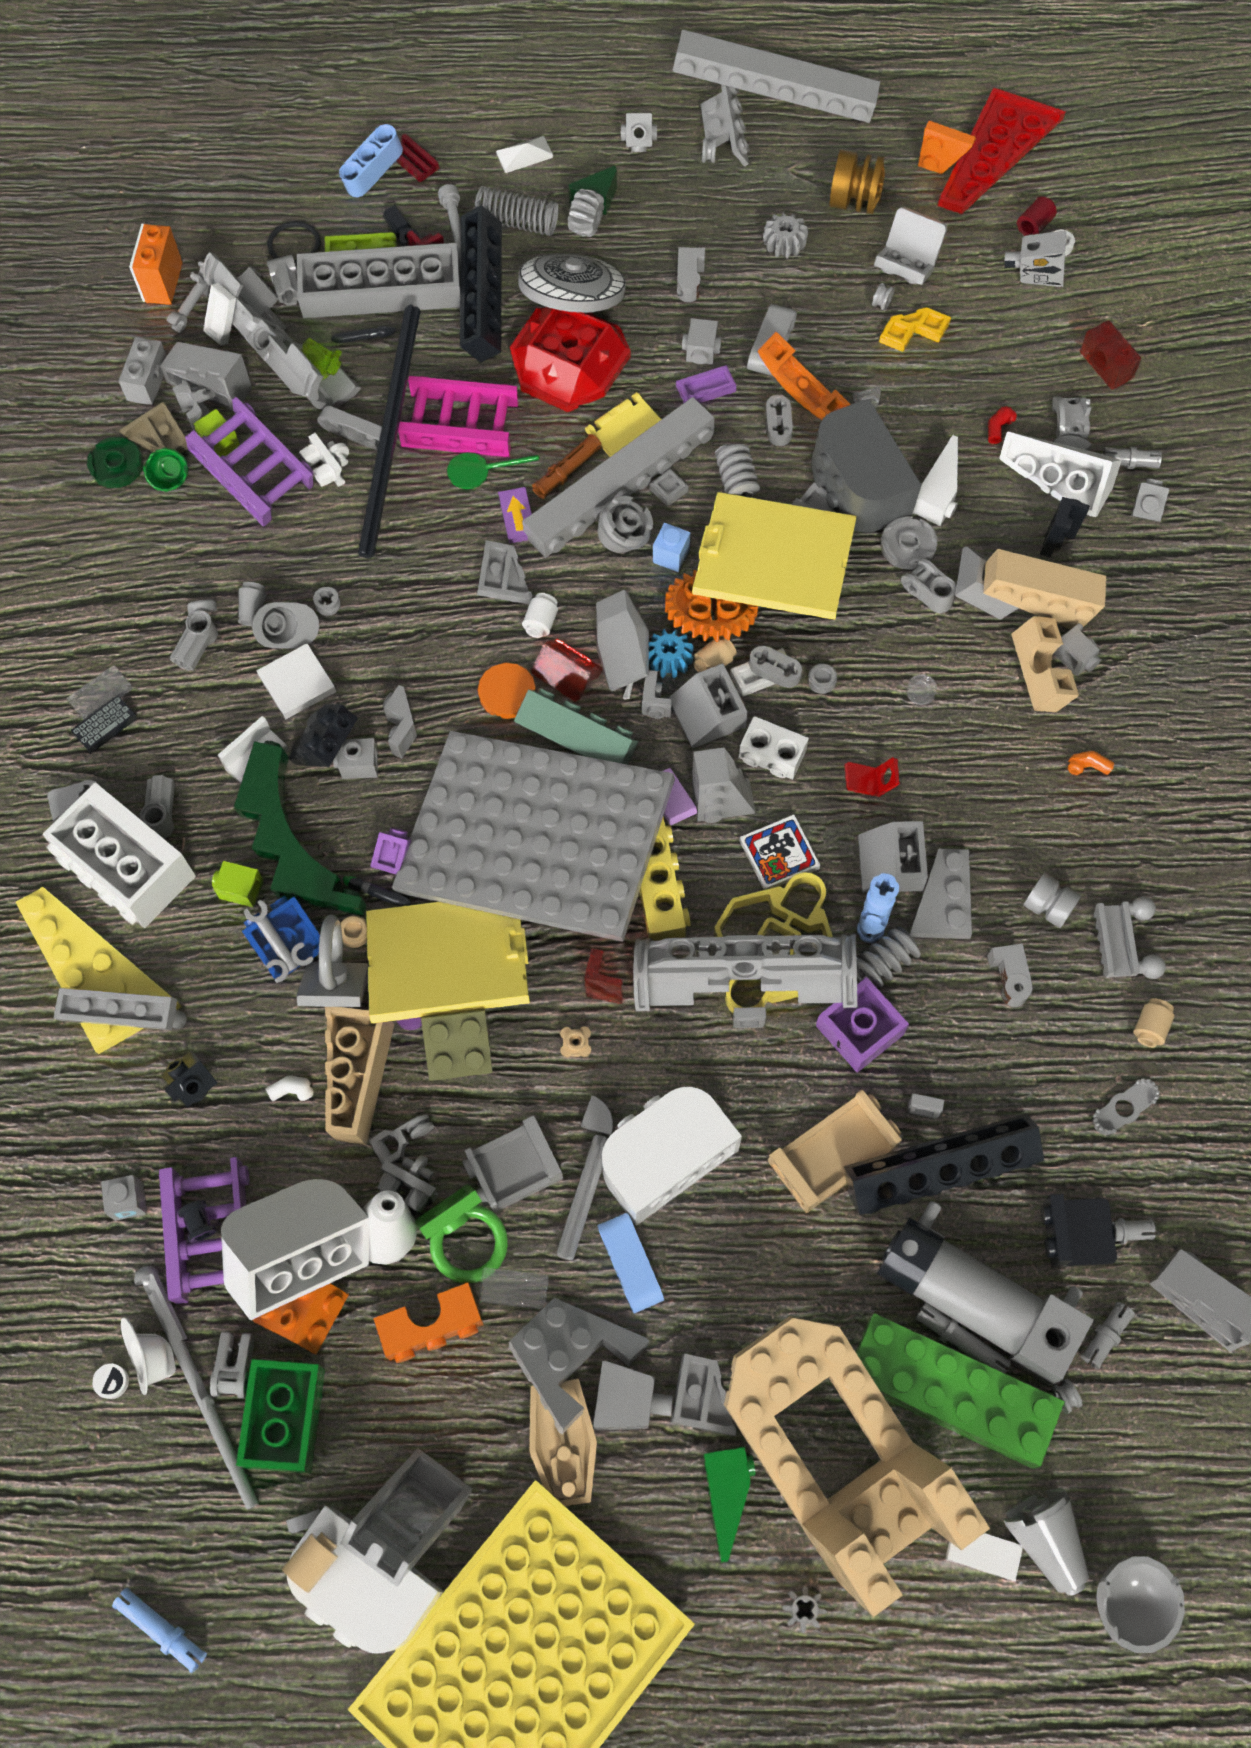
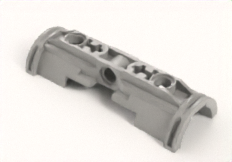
M211 252L207 254L203 264V278L210 288L211 285L219 283L236 297L232 324L293 393L305 396L316 408L323 410L325 406L337 408L348 402L359 392L361 387L358 383L351 379L329 354H326L318 363L302 344L295 343L284 331L287 327L270 309L277 302L278 297L263 281L260 273L255 268L249 266L243 274L236 278L216 254Z
M841 934V937H828L824 935H732L725 937L666 938L660 941H652V938L645 940L637 938L635 941L633 981L636 1011H650V1006L694 1005L693 993L729 992L730 980L761 979V991H798V1003H843V1008H857L856 934L849 936ZM790 949H794V955H790ZM696 950H699V957H696ZM800 952L816 953L811 956H804ZM676 954H689L685 958H676L673 956Z

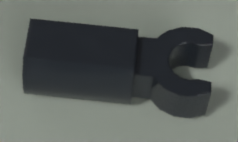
M394 205L384 211L383 218L393 233L396 234V237L400 239L401 247L408 246V231L412 230L419 238V233L411 228L409 222L397 206Z

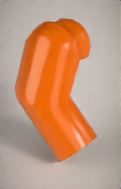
M1090 750L1073 754L1068 760L1067 769L1071 774L1079 775L1083 773L1084 768L1093 767L1108 775L1114 767V762Z

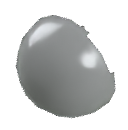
M1149 1556L1126 1557L1111 1564L1098 1582L1096 1598L1100 1618L1106 1631L1118 1645L1135 1653H1154L1169 1645L1179 1632L1185 1615L1184 1593L1178 1578L1163 1563Z

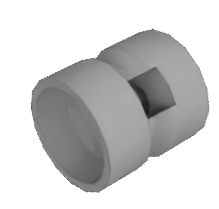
M1044 872L1023 906L1037 915L1044 912L1046 920L1061 929L1082 895L1069 887L1059 888V881Z

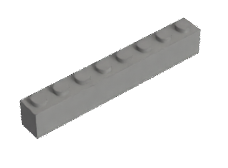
M683 29L672 71L870 123L874 112L880 81Z
M693 397L523 520V531L527 535L528 541L545 558L552 553L559 552L565 546V543L574 537L581 536L588 526L595 521H599L600 511L608 501L619 496H630L637 490L646 488L652 479L659 474L665 473L672 464L679 459L689 456L692 450L701 443L708 442L714 434L715 418Z

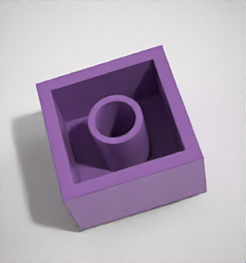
M867 977L857 984V1008H843V1003H833L818 1016L816 1027L857 1073L905 1034L909 1025Z

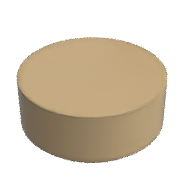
M349 916L340 923L342 941L346 946L357 948L367 942V922L360 916Z

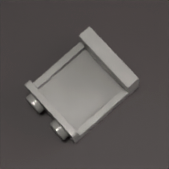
M534 1115L523 1120V1126L474 1150H471L470 1147L464 1150L468 1159L462 1162L470 1179L476 1176L481 1187L476 1189V1192L482 1200L481 1203L483 1207L490 1205L494 1213L563 1179L562 1171Z

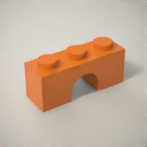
M469 1283L437 1294L441 1311L437 1321L430 1326L420 1327L415 1325L409 1310L405 1306L373 1318L385 1357L390 1361L395 1359L396 1363H401L415 1357L414 1352L427 1347L428 1351H432L447 1344L446 1339L456 1335L459 1336V1339H463L478 1333L477 1327L484 1324Z

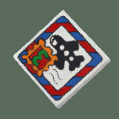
M795 815L741 836L739 839L764 890L786 884L796 874L803 872L812 873L820 869V863Z

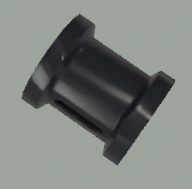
M205 1200L192 1202L177 1211L179 1218H183L190 1234L187 1238L191 1243L202 1241L217 1232L216 1227L211 1225L205 1211L207 1207Z

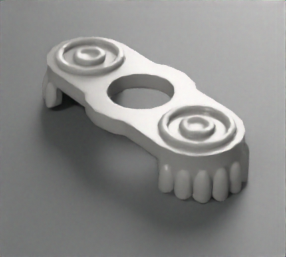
M1138 1079L1124 1093L1114 1095L1109 1104L1095 1111L1093 1115L1095 1130L1103 1135H1110L1116 1133L1123 1125L1134 1122L1142 1111L1157 1102L1160 1093L1158 1086L1155 1085L1154 1081L1151 1082L1150 1079ZM1126 1100L1131 1103L1133 1107L1132 1115L1129 1117L1120 1116L1115 1109L1117 1101Z

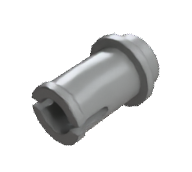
M1118 1218L1116 1222H1112L1115 1242L1118 1241L1121 1245L1126 1244L1127 1241L1155 1239V1234H1150V1232H1156L1152 1219L1125 1221L1123 1218Z

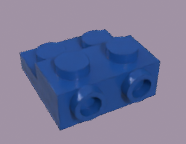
M283 896L271 904L270 907L273 911L266 916L290 953L295 945L304 943L305 946L297 951V957L300 960H306L308 957L312 956L314 958L319 954L320 934L296 898L293 897L288 900L286 896ZM245 921L244 924L247 928L242 930V933L266 966L271 960H280L256 922ZM278 965L268 969L274 979L282 974V968ZM299 965L298 967H296L295 969H293L292 971H290L288 974H290L291 972H293L294 970H296L297 968H299L300 965Z

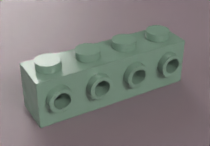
M540 687L538 692L528 689L514 722L582 756L628 765L639 742L631 737L632 731L619 725L616 726V729L605 725L607 719L591 712L590 716L579 712L581 709L579 705L565 700L564 704L554 700L555 694Z

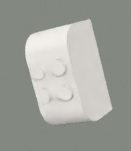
M681 1087L672 1090L662 1098L659 1095L653 1097L643 1106L645 1110L635 1117L633 1114H630L621 1120L617 1125L619 1129L613 1132L604 1144L602 1167L605 1183L624 1211L629 1214L635 1226L739 1151L741 1134L714 1099L701 1089Z
M323 1179L306 1180L235 1210L228 1215L221 1227L224 1285L250 1321L369 1265V1217L344 1188L332 1181Z
M324 1506L293 1550L290 1558L311 1533L318 1537L321 1532L336 1543L337 1548L334 1552L338 1555V1558L310 1593L301 1589L287 1576L291 1592L298 1601L308 1608L305 1611L306 1616L320 1626L323 1623L332 1626L336 1630L333 1636L348 1648L357 1646L370 1653H385L401 1648L414 1636L444 1590L414 1567L403 1578L398 1587L394 1586L340 1544L352 1520L337 1509Z

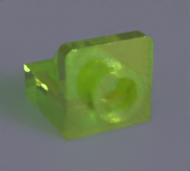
M309 337L305 340L301 351L324 376L322 381L330 375L334 376L342 363L339 360L342 351L336 349L332 352Z

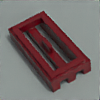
M405 133L401 136L402 140L400 141L403 147L402 152L412 163L402 155H400L396 162L421 183L439 169V162ZM414 165L420 167L424 172L422 173Z

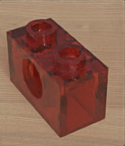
M1110 320L1088 330L1080 350L1083 357L1111 390L1134 379L1142 359Z

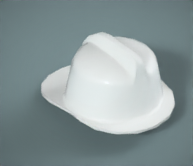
M123 1317L121 1319V1330L124 1343L137 1372L141 1392L143 1395H146L149 1385L175 1374L176 1366L170 1344L157 1334H136L130 1321Z

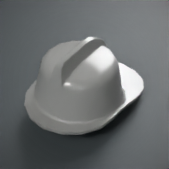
M272 602L258 609L252 621V630L257 642L264 647L296 649L313 642L318 634L319 620L314 610L305 604Z

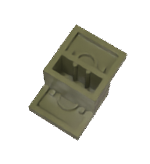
M487 1009L421 1017L429 1081L493 1073Z

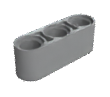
M770 304L750 352L747 369L773 376L757 351L775 332L786 342L789 341L795 325L797 310Z

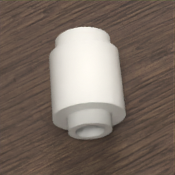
M538 593L531 600L522 626L530 636L540 638L549 635L558 612V602L553 596L546 593Z

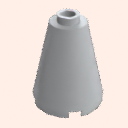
M1065 1489L1046 1490L1047 1498L1037 1499L1036 1495L1024 1499L1005 1513L1007 1518H1003V1521L1057 1592H1066L1068 1596L1075 1595L1085 1589V1582L1089 1579L1070 1498Z

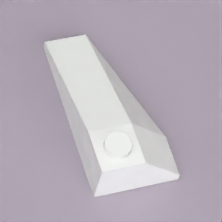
M1010 431L1006 434L999 458L1019 474L1040 486L1041 490L1051 494L1059 501H1061L1062 497L1088 504L1090 507L1087 515L1092 517L1098 516L1113 489L1122 461L1121 459Z

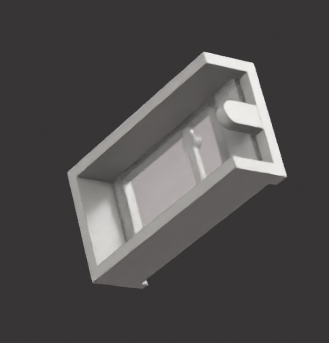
M417 1448L353 1518L340 1544L394 1586L398 1587L403 1578L461 1511L472 1488Z

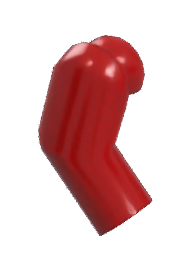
M1001 407L988 420L989 443H1000L1002 441V426L1005 423L1010 425L1012 422H1015L1017 413L1011 407Z

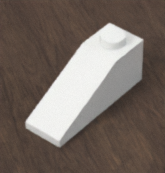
M952 435L923 481L913 511L914 514L938 526H941L946 517L949 519L952 517L958 503L954 502L957 493V436Z

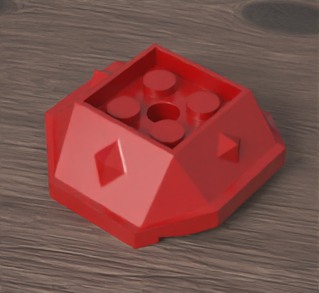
M549 307L536 308L510 346V354L521 391L566 412L577 409L579 405L591 403L605 397L631 357V350L620 326L599 318L592 312H568Z

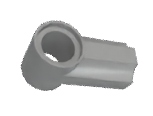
M288 255L266 260L272 284H275L274 287L279 303H284L287 306L295 305L298 301L297 271L293 256Z
M202 610L193 611L187 616L185 621L186 629L170 656V660L187 671H194L207 646L214 643L218 636V630L210 615ZM206 625L205 629L197 631L199 627Z
M159 775L147 779L145 806L140 812V820L163 839H166L174 830L172 809L175 782L171 778ZM157 819H161L158 823H154Z

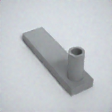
M59 988L53 1018L59 1021L160 1030L181 1029L187 1021L186 1014L176 1009L177 999L173 997Z

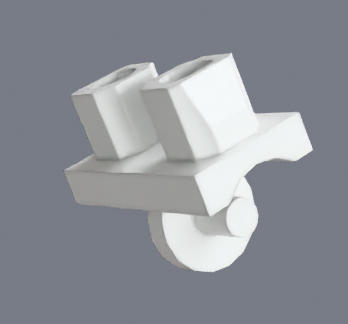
M316 433L308 436L310 445L299 451L301 460L305 461L310 467L318 462L322 464L312 470L315 479L321 487L333 481L338 487L343 485L345 480L340 473L342 471L341 466L348 464L346 459L349 454L348 447L344 443L335 444L331 441L327 444V449Z

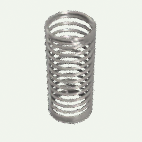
M481 186L478 190L474 209L480 206L484 191L482 206L490 212L492 196L495 192L491 213L497 219L499 216L501 222L505 217V223H502V226H512L513 229L518 227L519 230L535 231L536 234L540 232L542 235L546 234V236H552L558 219L557 202L549 201L547 203L546 199L542 202L541 198L536 202L535 197L530 199V196H527L525 199L523 194L519 198L518 193L514 196L513 192H510L508 195L507 191L502 193V190H499L497 192L495 188L491 192V188ZM499 194H500V203H499V208H498V212H497V215H496L497 200H498V196H499ZM506 194L505 207L502 215V205ZM511 197V207L507 218L508 204ZM516 197H517V205H516V210H515V214H514V218H513L514 204H515V200H516ZM523 198L522 210L519 217L520 203ZM527 200H528V209H527V214H526V217H525V220H524L525 208H526V204H527ZM534 201L533 213L530 220L531 208ZM539 204V212L536 220L537 207ZM544 204H545V211H544V216H543V220H542V212H543V207H544ZM539 222V230L536 231V227Z

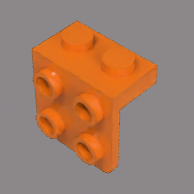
M329 1283L252 1321L316 1355L349 1294Z

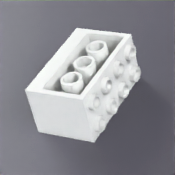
M96 782L42 834L49 842L46 848L56 857L55 859L66 870L69 871L71 869L89 889L92 887L97 891L98 896L110 907L114 905L120 911L119 914L131 925L137 922L143 928H146L196 877L183 855Z

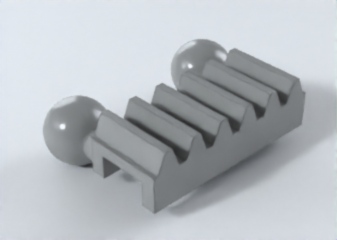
M1140 896L1134 899L1132 903L1127 901L1122 902L1121 905L1104 906V903H1097L1094 911V918L1097 920L1095 927L1098 929L1097 940L1100 941L1099 952L1102 953L1101 964H1104L1103 976L1106 978L1143 974L1149 979H1157L1164 974L1166 964L1162 957L1150 954L1145 956L1142 961H1138L1131 915L1141 921L1152 918L1155 914L1156 906L1149 897Z

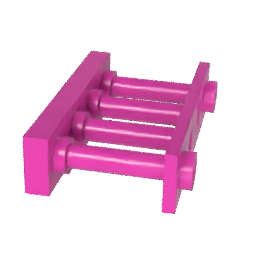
M409 376L408 383L411 397H416L411 422L399 423L398 433L401 447L510 457L511 444L509 432L503 431L508 406L518 407L519 405L517 386L438 379L427 376ZM427 398L443 400L438 425L422 424ZM454 401L470 402L464 428L449 426ZM481 404L497 405L493 430L476 429Z

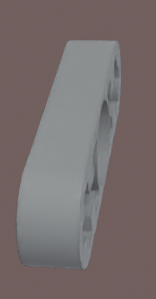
M331 406L324 407L317 420L325 430L378 450L382 426Z

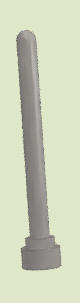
M447 184L439 188L438 197L440 204L447 209L454 241L457 243L461 266V222L457 209L460 196L455 185Z

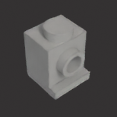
M1080 623L1061 637L1063 645L1054 652V655L1076 676L1085 670L1088 672L1092 671L1101 661L1097 656L1100 649L1092 638L1085 636L1081 632L1083 626Z

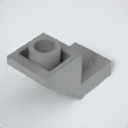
M398 685L393 693L390 692L387 695L383 708L387 721L396 725L388 736L391 753L402 759L417 737L405 689L403 686Z

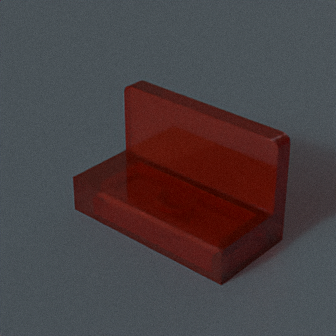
M556 638L543 643L531 673L576 702L581 699L588 682L599 678L603 668Z
M592 948L584 976L586 997L622 1004L624 998L623 980L604 976V951Z

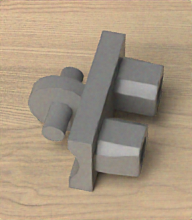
M420 1155L415 1162L405 1157L401 1165L409 1169V1173L387 1160L382 1165L381 1170L384 1174L377 1189L379 1192L390 1190L397 1193L402 1185L409 1188L411 1191L404 1202L412 1211L419 1214L428 1204L429 1200L434 1203L439 1195L435 1187L419 1179L421 1176L430 1181L434 1172L425 1168L428 1158Z

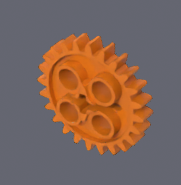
M693 570L692 577L684 573L683 580L675 578L674 585H669L665 596V612L668 613V620H674V628L682 626V634L691 631L692 638L703 635V641H707L709 636H713L714 640L718 642L719 636L730 640L731 633L740 637L741 630L748 632L749 625H754L758 606L712 598L711 603L710 597L692 594L696 570ZM711 604H712V611H713V613H714V620H712V617H711Z

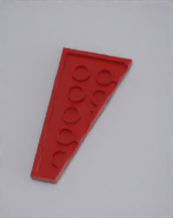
M993 87L970 134L975 136L976 140L972 148L958 159L940 195L938 206L963 214L1064 119L1066 111Z

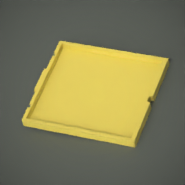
M717 492L709 526L706 525L699 550L700 561L692 594L835 620L857 516Z
M442 902L366 911L367 957L369 962V1017L371 1023L530 1003L526 964H529L525 928H522L520 919Z

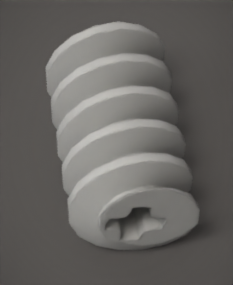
M726 444L715 451L719 473L724 485V492L753 498L760 491V485L757 483L758 478L754 473L755 466L752 464L753 459L748 445Z
M898 926L897 929H891L887 934L888 937H881L878 944H872L869 947V951H863L860 954V959L856 958L857 978L860 982L867 977L877 987L882 988L884 984L881 976L887 980L893 979L890 971L891 968L897 973H901L900 961L909 966L912 963L909 954L915 958L921 957L915 940L904 928Z

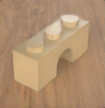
M1033 616L1011 635L1034 711L1057 712L1077 698L1079 693L1071 670L1052 668L1051 666L1054 652L1063 645L1056 619Z

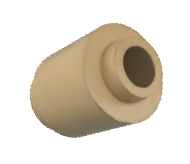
M721 636L718 642L713 639L693 655V666L698 673L722 663L724 666H727L733 661V656L737 654V651L730 640Z
M1152 998L1148 1004L1144 1005L1134 1029V1035L1142 1045L1156 1047V1045H1163L1175 1017L1173 1014L1174 1007L1170 1003L1162 999Z

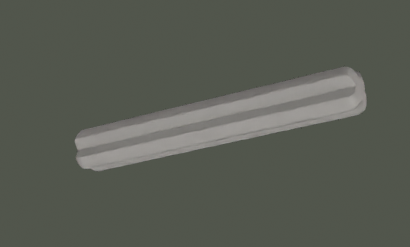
M601 1135L593 1137L559 1243L557 1256L565 1260L572 1261L575 1257L603 1168L602 1150L608 1138Z

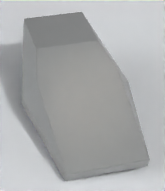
M626 590L596 602L597 653L611 691L649 676V629Z

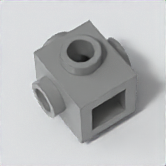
M626 113V124H621V141H626V147H631V152H647V147H652V141H657V124H652V113ZM640 127L644 130L642 137L635 136L634 130Z

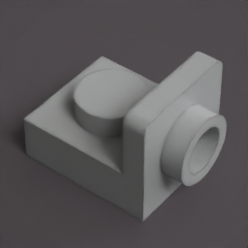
M649 670V676L645 677L642 715H648L655 719L670 717L672 700L661 698L662 683L657 682L658 671Z

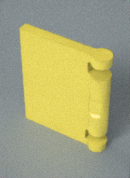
M638 392L631 396L636 405L633 406L631 401L626 399L595 420V425L599 429L597 432L591 424L585 427L588 435L593 434L600 440L602 449L610 457L662 420L642 399Z

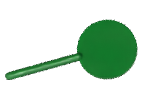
M461 453L449 462L447 474L451 483L456 487L473 489L485 482L489 469L537 461L540 457L533 455L487 464L486 460L476 453Z

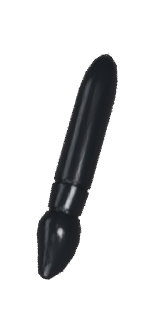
M382 325L377 328L340 332L333 335L331 341L334 343H348L378 337L386 338L397 330L393 326Z

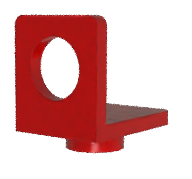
M894 757L876 768L853 762H847L844 765L846 789L848 791L880 797L897 787L900 783L898 759ZM890 768L891 778L890 781L887 784H885L884 775L887 769Z

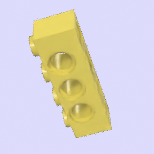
M664 817L654 847L659 848L661 852L656 855L651 854L639 891L648 938H652V941H660L666 938H685L686 927L691 926L688 908L682 909L680 900L685 898L682 880L676 881L675 871L679 870L676 852L671 853L669 843H673L671 825L665 826ZM663 875L667 879L664 882L657 883L652 880V877ZM667 902L673 907L668 911H662L657 906L660 903Z

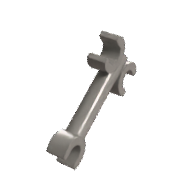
M202 261L198 262L200 266L199 273L191 272L190 274L191 279L197 283L179 310L171 312L166 320L172 324L171 328L179 333L185 330L187 316L201 295L209 297L210 286L203 278L204 262Z
M259 900L258 904L262 909L259 916H252L249 910L245 909L244 915L249 921L256 922L280 960H271L265 967L269 969L274 965L280 966L282 974L274 980L276 983L282 982L288 973L299 965L306 966L313 961V957H308L306 960H300L297 957V951L305 946L304 943L295 945L290 953L266 916L268 911L267 905L262 900Z

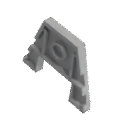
M553 1298L510 1340L509 1349L528 1381L532 1382L536 1388L545 1410L548 1409L555 1421L556 1429L559 1433L563 1434L582 1415L584 1407L560 1386L601 1345H604L629 1367L648 1347L649 1340L646 1337Z

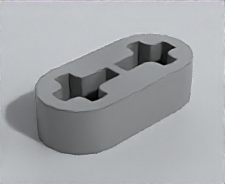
M773 395L766 403L767 437L771 444L784 446L792 438L791 404L787 397ZM775 406H780L781 415L776 414ZM781 425L783 435L778 434L777 426Z
M758 646L752 650L749 658V667L753 673L786 688L794 687L800 682L802 666L799 661L766 646ZM763 657L767 658V662H764L762 665L758 664V660H761ZM789 669L794 670L793 674H790L789 677L784 676V672H787Z

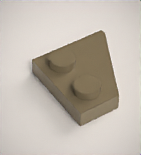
M164 402L119 430L129 441L150 452H155V450L164 447L176 449L180 453L188 449L185 434Z

